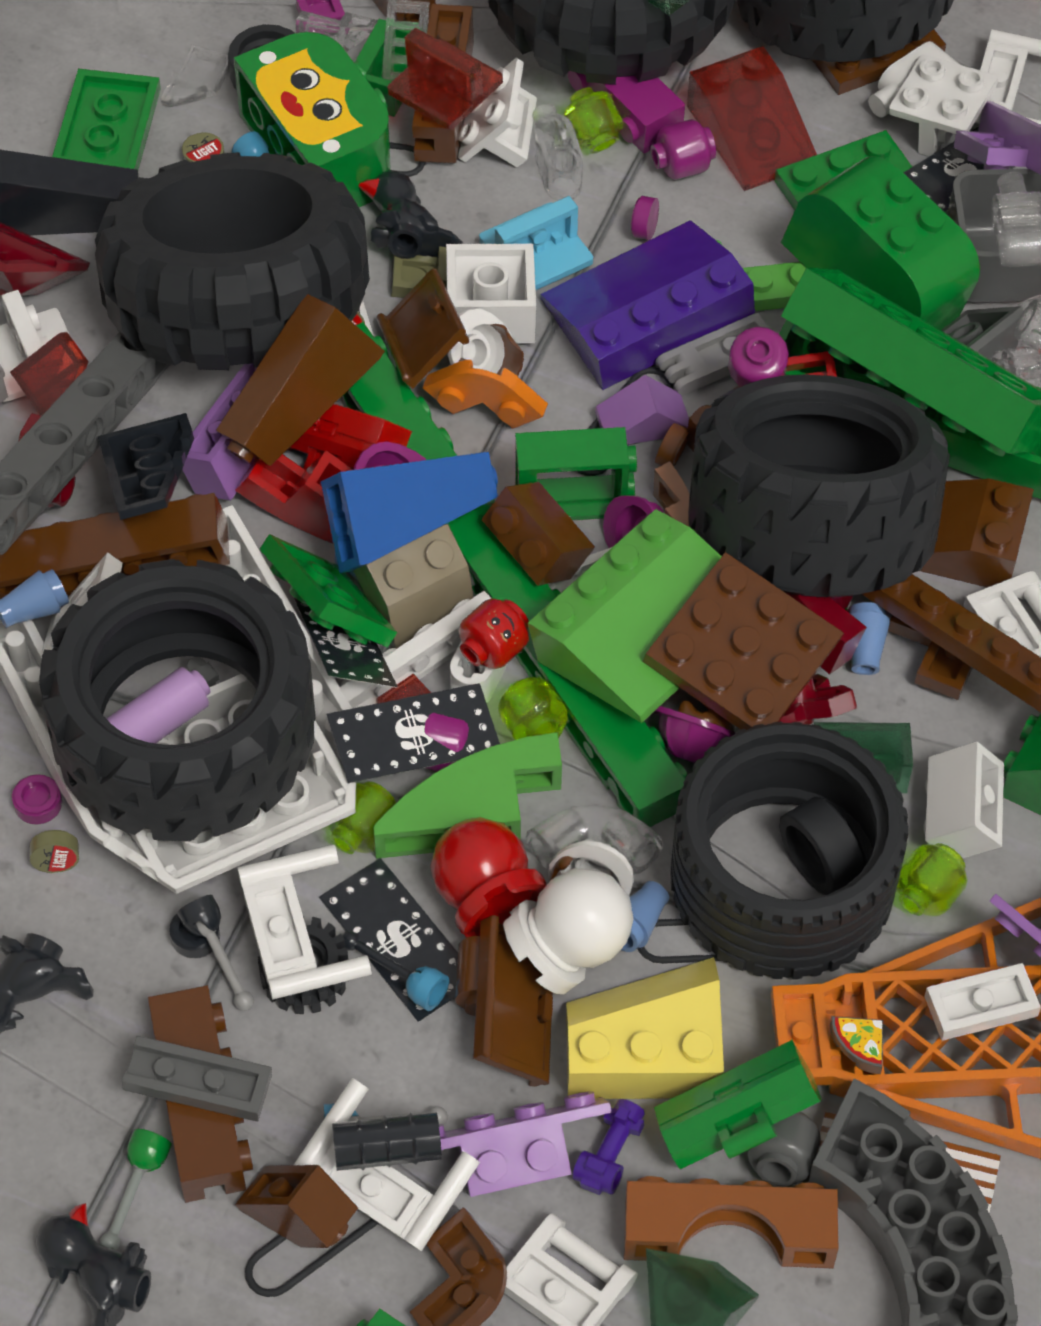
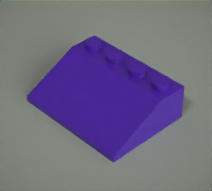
M691 220L540 294L541 300L602 390L655 365L657 358L665 352L755 314L754 285L752 280L729 250Z

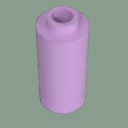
M180 667L106 719L125 734L156 744L209 706L207 695L211 691L206 680L198 671L192 670L189 672L187 669Z

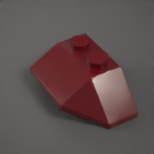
M0 222V295L19 290L21 296L39 295L88 271L90 262Z

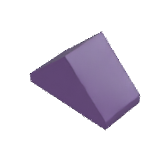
M647 375L642 376L598 404L595 408L600 428L625 427L627 444L664 439L673 423L688 429L689 417L681 394Z

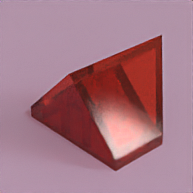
M61 332L11 370L10 373L39 415L43 416L87 368L89 361L68 332Z

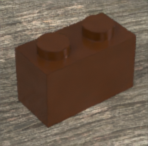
M540 482L505 487L482 518L486 526L537 585L570 580L595 548L592 542Z

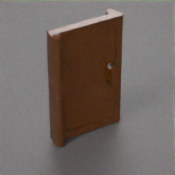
M435 268L431 269L387 316L382 313L376 316L403 382L413 389L458 342L463 345L469 343V337L466 334L464 325L438 270Z
M492 915L482 920L480 924L473 1059L528 1079L529 1086L548 1085L550 1077L553 992L544 988L536 981L543 974L532 964L528 957L519 962L507 941L504 926L499 923V917Z

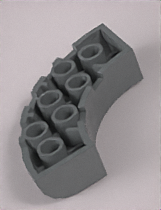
M853 1079L812 1164L808 1183L820 1184L825 1189H838V1208L862 1229L886 1264L897 1292L902 1326H1016L1018 1313L1014 1300V1288L1011 1279L1013 1273L1008 1251L1002 1234H998L995 1223L987 1210L989 1205L980 1188L969 1172H964L960 1165L946 1151L947 1145L937 1134L934 1137L910 1117V1111L885 1094Z

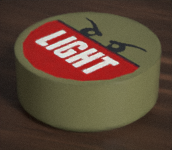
M201 132L193 134L182 145L183 160L196 162L210 159V155L225 154L224 144L218 136L212 133Z
M44 831L33 837L30 841V863L39 871L46 873L65 872L75 867L79 862V842L74 835L66 831Z

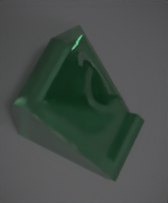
M646 1248L651 1326H736L759 1298L758 1293L718 1262Z

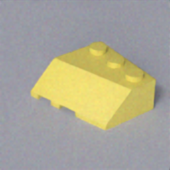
M714 957L567 1002L568 1096L593 1091L595 1098L602 1097L604 1099H672L723 1074L720 980Z

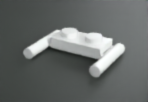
M994 29L991 30L980 71L991 73L998 77L997 86L989 97V101L1013 110L1027 55L1041 57L1040 39ZM981 112L975 121L976 124H980ZM1028 118L1038 124H1041V120Z
M334 844L237 868L272 1000L372 975L367 955L321 967L316 965L291 875L339 864Z
M351 1078L294 1165H319L357 1205L358 1210L422 1251L480 1162L462 1151L434 1195L394 1168H389L388 1166L369 1167L364 1170L337 1171L332 1123L348 1122L369 1090L366 1086Z

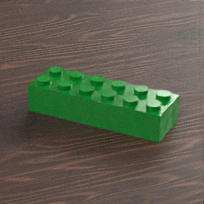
M805 269L781 317L793 323L791 330L795 334L812 342H815L818 338L831 346L828 353L847 364H852L853 361H856L868 369L865 373L868 378L885 387H890L891 383L905 391L903 398L923 410H927L929 406L943 414L941 421L945 425L961 433H966L968 429L982 438L979 444L983 448L998 456L1004 457L1005 453L1018 455V453L1037 450L1041 443L1040 389L839 269Z

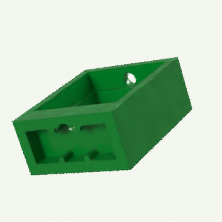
M625 427L515 433V485L540 482L572 520L604 519L606 509L614 498L624 495L635 496L634 472H637L636 446L627 445ZM611 469V475L537 479V473Z

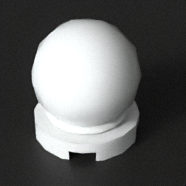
M574 868L553 878L539 893L537 902L525 900L509 912L511 916L504 921L503 926L507 941L519 962L528 957L532 964L543 974L536 981L549 991L564 995L585 979L586 967L594 968L611 960L619 953L631 934L633 913L629 895L612 876L600 870Z

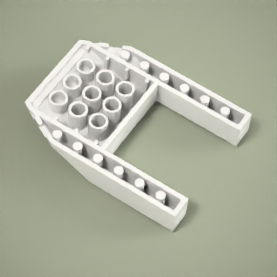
M233 505L223 509L227 517L230 564L226 566L236 569L244 581L250 576L259 580L279 595L286 611L290 610L295 614L307 641L316 721H314V744L305 769L302 772L297 771L294 786L271 810L265 813L259 807L252 821L244 827L217 837H213L211 829L202 831L192 841L153 840L150 829L144 828L136 835L128 834L101 821L96 806L92 805L87 808L82 806L64 783L61 768L56 764L43 712L39 675L44 641L32 620L17 623L8 628H5L0 620V678L63 797L92 839L175 894L356 813V782L349 784L347 782L326 715L327 713L352 709L335 678L327 675L312 639ZM242 674L209 687L211 691L207 695L209 706L156 744H185L217 734L242 715L251 703L257 691L256 688Z

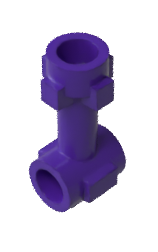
M618 1099L614 1108H611L612 1113L604 1115V1122L610 1125L596 1155L584 1150L578 1157L573 1170V1180L580 1182L581 1188L600 1195L602 1191L613 1195L617 1190L623 1176L624 1167L615 1163L627 1137L630 1134L640 1136L645 1126L644 1120H642L645 1115L644 1110L632 1101Z

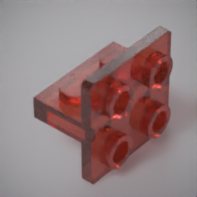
M415 27L404 37L407 68L387 88L390 96L443 127L452 130L503 83V74L445 40H437Z

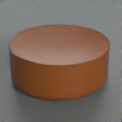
M677 423L672 424L656 454V464L662 466L670 461L673 466L676 465L690 436L689 429Z

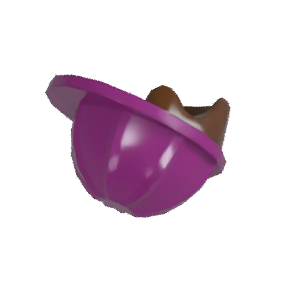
M689 701L680 703L678 711L659 706L653 712L660 715L659 733L667 750L674 757L691 763H696L698 759H702L704 753L710 747H716L721 739L726 736L731 737L735 735V725L712 709L699 712Z

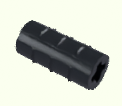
M410 1112L407 1116L387 1118L384 1115L383 1118L360 1120L358 1118L356 1121L332 1123L337 1171L364 1170L365 1168L388 1166L390 1168L391 1165L414 1163L416 1165L418 1162L442 1160L437 1112L413 1115Z

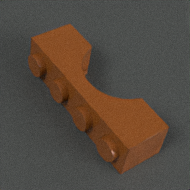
M646 1176L637 1181H627L624 1260L677 1262L684 1246L697 1233L714 1226L735 1225L749 1229L761 1236L775 1252L781 1267L834 1269L839 1249L838 1189H825L817 1183H800L794 1187H772L770 1183L759 1180L747 1181L742 1185H720L718 1181L708 1178L695 1179L689 1183H670L666 1179L657 1176Z

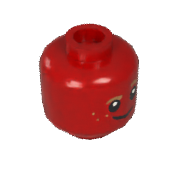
M494 598L485 600L462 620L459 626V636L462 641L460 650L463 656L474 666L482 664L490 669L502 668L526 647L529 641V620L523 610L511 600H498Z

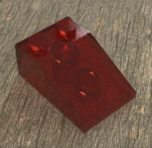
M764 46L689 72L687 108L696 121L700 122L703 127H709L715 140L717 152L744 191L774 181L776 169L817 155L784 75Z

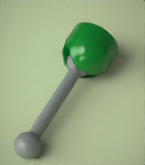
M134 1129L127 1146L128 1159L134 1167V1171L109 1232L103 1234L99 1240L100 1246L114 1250L119 1249L120 1239L118 1235L143 1174L160 1168L168 1157L172 1143L165 1137L149 1130Z

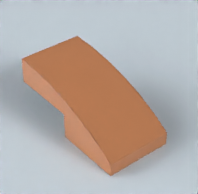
M669 461L654 471L653 496L665 509L666 515L689 526L688 507L690 494L681 476Z

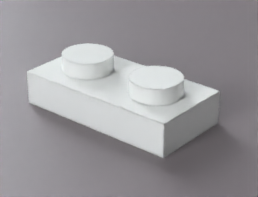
M1023 963L933 985L926 988L924 996L941 1041L1037 1017L1041 1009Z

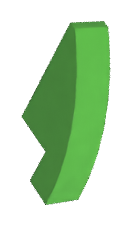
M558 733L524 737L495 745L464 757L431 775L406 793L373 826L376 859L434 853L436 843L445 831L461 821L476 817L504 823L521 840V818L517 794L561 790L562 760Z

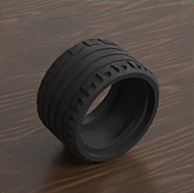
M772 722V724L754 725L753 728L748 730L742 729L735 732V735L731 737L726 736L719 741L716 747H710L704 753V757L698 759L693 765L692 773L687 774L684 785L680 790L672 847L670 883L671 891L674 892L673 900L676 908L680 911L683 923L689 925V932L695 939H699L702 942V946L708 952H714L717 958L724 963L729 962L734 965V968L753 972V975L772 976V979L791 977L793 980L802 979L803 976L809 975L811 977L820 976L822 972L827 970L832 972L839 969L841 964H849L856 959L859 952L864 953L870 947V944L881 934L882 926L886 925L904 860L909 831L907 809L903 807L904 798L901 791L896 788L897 783L893 776L886 772L885 765L880 760H876L872 752L867 748H862L852 738H846L832 729L827 730L819 725L802 724V722ZM816 796L825 799L845 819L862 851L865 867L845 887L826 896L806 900L779 899L758 893L737 881L718 860L712 850L710 838L717 828L729 818L750 807L770 803L801 805Z

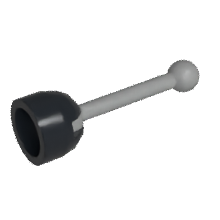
M212 894L203 896L182 907L177 914L183 926L189 933L207 938L236 995L234 998L236 1008L241 1011H247L252 1008L254 998L250 992L244 991L215 934L216 929L220 925L221 912Z

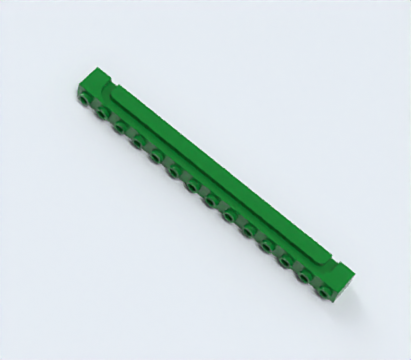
M364 322L356 325L385 352L342 396L344 407L385 419L412 431L407 448L416 451L425 457L426 460L457 456L446 429L443 427L438 428L433 422L431 411L422 396L416 397L410 386L403 382L397 366L395 367L389 359L388 350L379 335L373 336ZM494 499L448 522L450 530L468 564L474 597L485 591L491 598L511 600L523 610L530 621L561 593L556 588L552 590L548 584L537 585L482 521L484 515L495 502ZM528 628L529 641L526 647L515 657L550 708L554 705L552 711L554 712L555 708L558 709V720L606 790H612L617 798V806L635 832L638 834L674 816L678 806L680 790L684 785L687 772L679 762L673 763L665 752V744L658 730L653 726L648 727L644 721L641 723L538 662Z

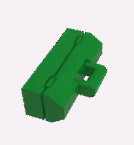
M790 1040L655 1106L654 1110L667 1148L676 1165L681 1170L724 1149L728 1158L731 1159L777 1137L773 1124L821 1102L822 1098L810 1069L794 1041Z

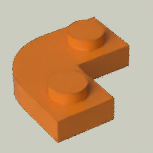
M472 360L459 361L428 374L422 387L443 408L452 414L483 402L500 420L507 423L512 429L542 418L548 405L542 397L510 370L503 368L501 374L498 375L487 370L473 368Z

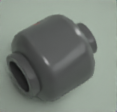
M801 1111L773 1124L777 1137L748 1150V1159L753 1169L761 1179L771 1185L783 1187L797 1184L807 1179L811 1173L812 1164L821 1145V1134L815 1122Z

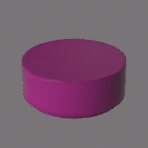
M642 195L636 201L631 221V233L634 238L652 239L659 216L658 198Z
M36 774L27 776L17 783L12 792V801L17 816L29 824L47 823L54 819L62 808L60 789L55 780L46 775Z

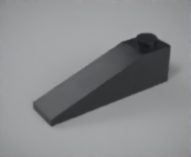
M183 413L98 436L120 520L167 508L194 441L193 431L187 414Z

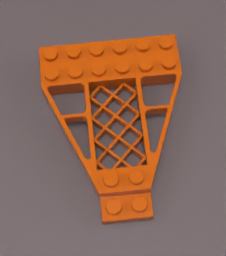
M1041 898L1019 906L1015 910L1029 922L1041 917ZM995 917L863 973H846L823 984L772 986L771 1003L776 1047L793 1040L810 1069L816 1085H829L830 1094L845 1098L853 1079H856L885 1094L910 1111V1117L913 1120L1041 1159V1138L1023 1133L1017 1097L1020 1094L1041 1093V1067L1022 1068L1031 1056L1041 1063V1033L1033 1040L1010 1023L994 1027L996 1029L984 1042L980 1041L973 1034L955 1037L974 1052L960 1067L940 1051L950 1039L941 1041L939 1037L931 1044L911 1029L923 1015L934 1021L924 998L927 987L1005 968L998 967L993 937L1008 930L995 920ZM975 944L982 945L985 963L983 968L917 970ZM1041 965L1024 966L1035 994L1038 996L1041 992ZM891 998H904L917 1009L903 1023L885 1009L884 1005ZM1040 1009L1039 1015H1038L1037 1017H1034V1018H1036V1019H1037L1038 1021H1040V1022H1041V1009ZM832 1016L883 1020V1024L895 1032L883 1045L881 1074H874L859 1069L855 1066V1062L849 1059L839 1047H836L830 1031ZM1003 1034L1025 1050L1013 1064H1010L991 1049ZM901 1039H904L923 1054L910 1069L889 1053ZM981 1058L995 1068L971 1070ZM930 1061L943 1070L939 1072H921ZM884 1066L894 1074H885ZM996 1095L1005 1101L1009 1128L915 1099Z

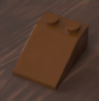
M989 478L946 481L934 553L920 571L987 588L1011 579L1034 489Z

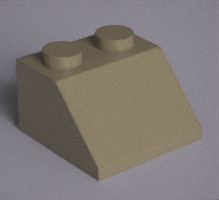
M448 523L369 564L353 570L367 599L398 632L390 643L391 648H399L411 640L420 628L430 623L435 624L450 614L452 609L462 600L474 598L468 564Z

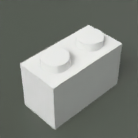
M974 742L928 757V778L925 782L927 808L926 820L923 826L925 841L952 861L1002 847L1004 763L980 743Z

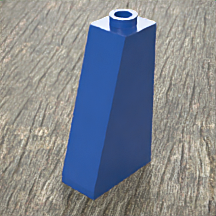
M489 452L343 471L321 481L339 572H350L369 564L497 498L498 477L495 468L491 465Z

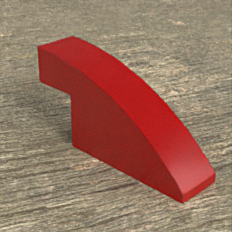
M325 451L307 470L283 454L271 466L255 458L235 491L288 524L334 544L321 481L339 472L353 469L328 451Z

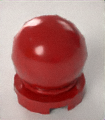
M482 817L466 819L445 831L436 843L430 864L436 891L451 907L457 910L455 924L466 938L480 936L481 921L492 915L498 916L499 923L504 924V921L511 916L509 912L525 900L537 902L539 893L546 886V881L541 873L536 869H528V857L523 842L504 823Z

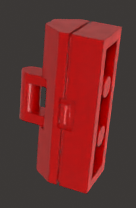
M333 404L289 448L308 454L303 468L305 470L325 451H328L347 466L354 469L360 454L371 445L387 441L407 447L412 431L385 419Z

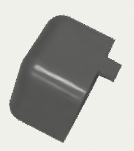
M1030 169L967 170L960 173L953 182L947 215L968 235L979 258V280L968 301H1041V175Z

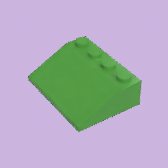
M655 509L528 622L537 661L642 723L680 688L643 662L644 656L722 556L689 526Z

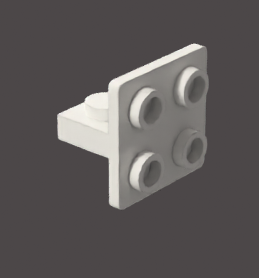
M921 55L891 102L889 114L919 123L918 154L931 156L939 150L942 143L947 144L952 135L956 134V131H970L997 86L998 77L991 73L928 55Z
M515 58L506 67H499L487 83L479 89H473L467 96L464 103V110H466L464 125L459 133V141L461 143L458 158L467 162L483 148L517 168L527 160L537 97L520 87L523 61Z
M19 290L1 295L7 323L0 325V365L5 372L3 379L8 393V398L3 402L75 380L84 371V366L59 310L52 308L36 313L33 304L25 306Z

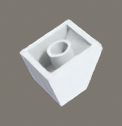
M446 244L447 291L458 315L464 310L481 308L492 313L502 321L516 343H535L536 289L533 244Z

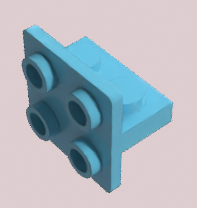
M570 196L554 203H546L479 234V242L481 244H533L536 290L593 264L592 253L577 235L578 206Z

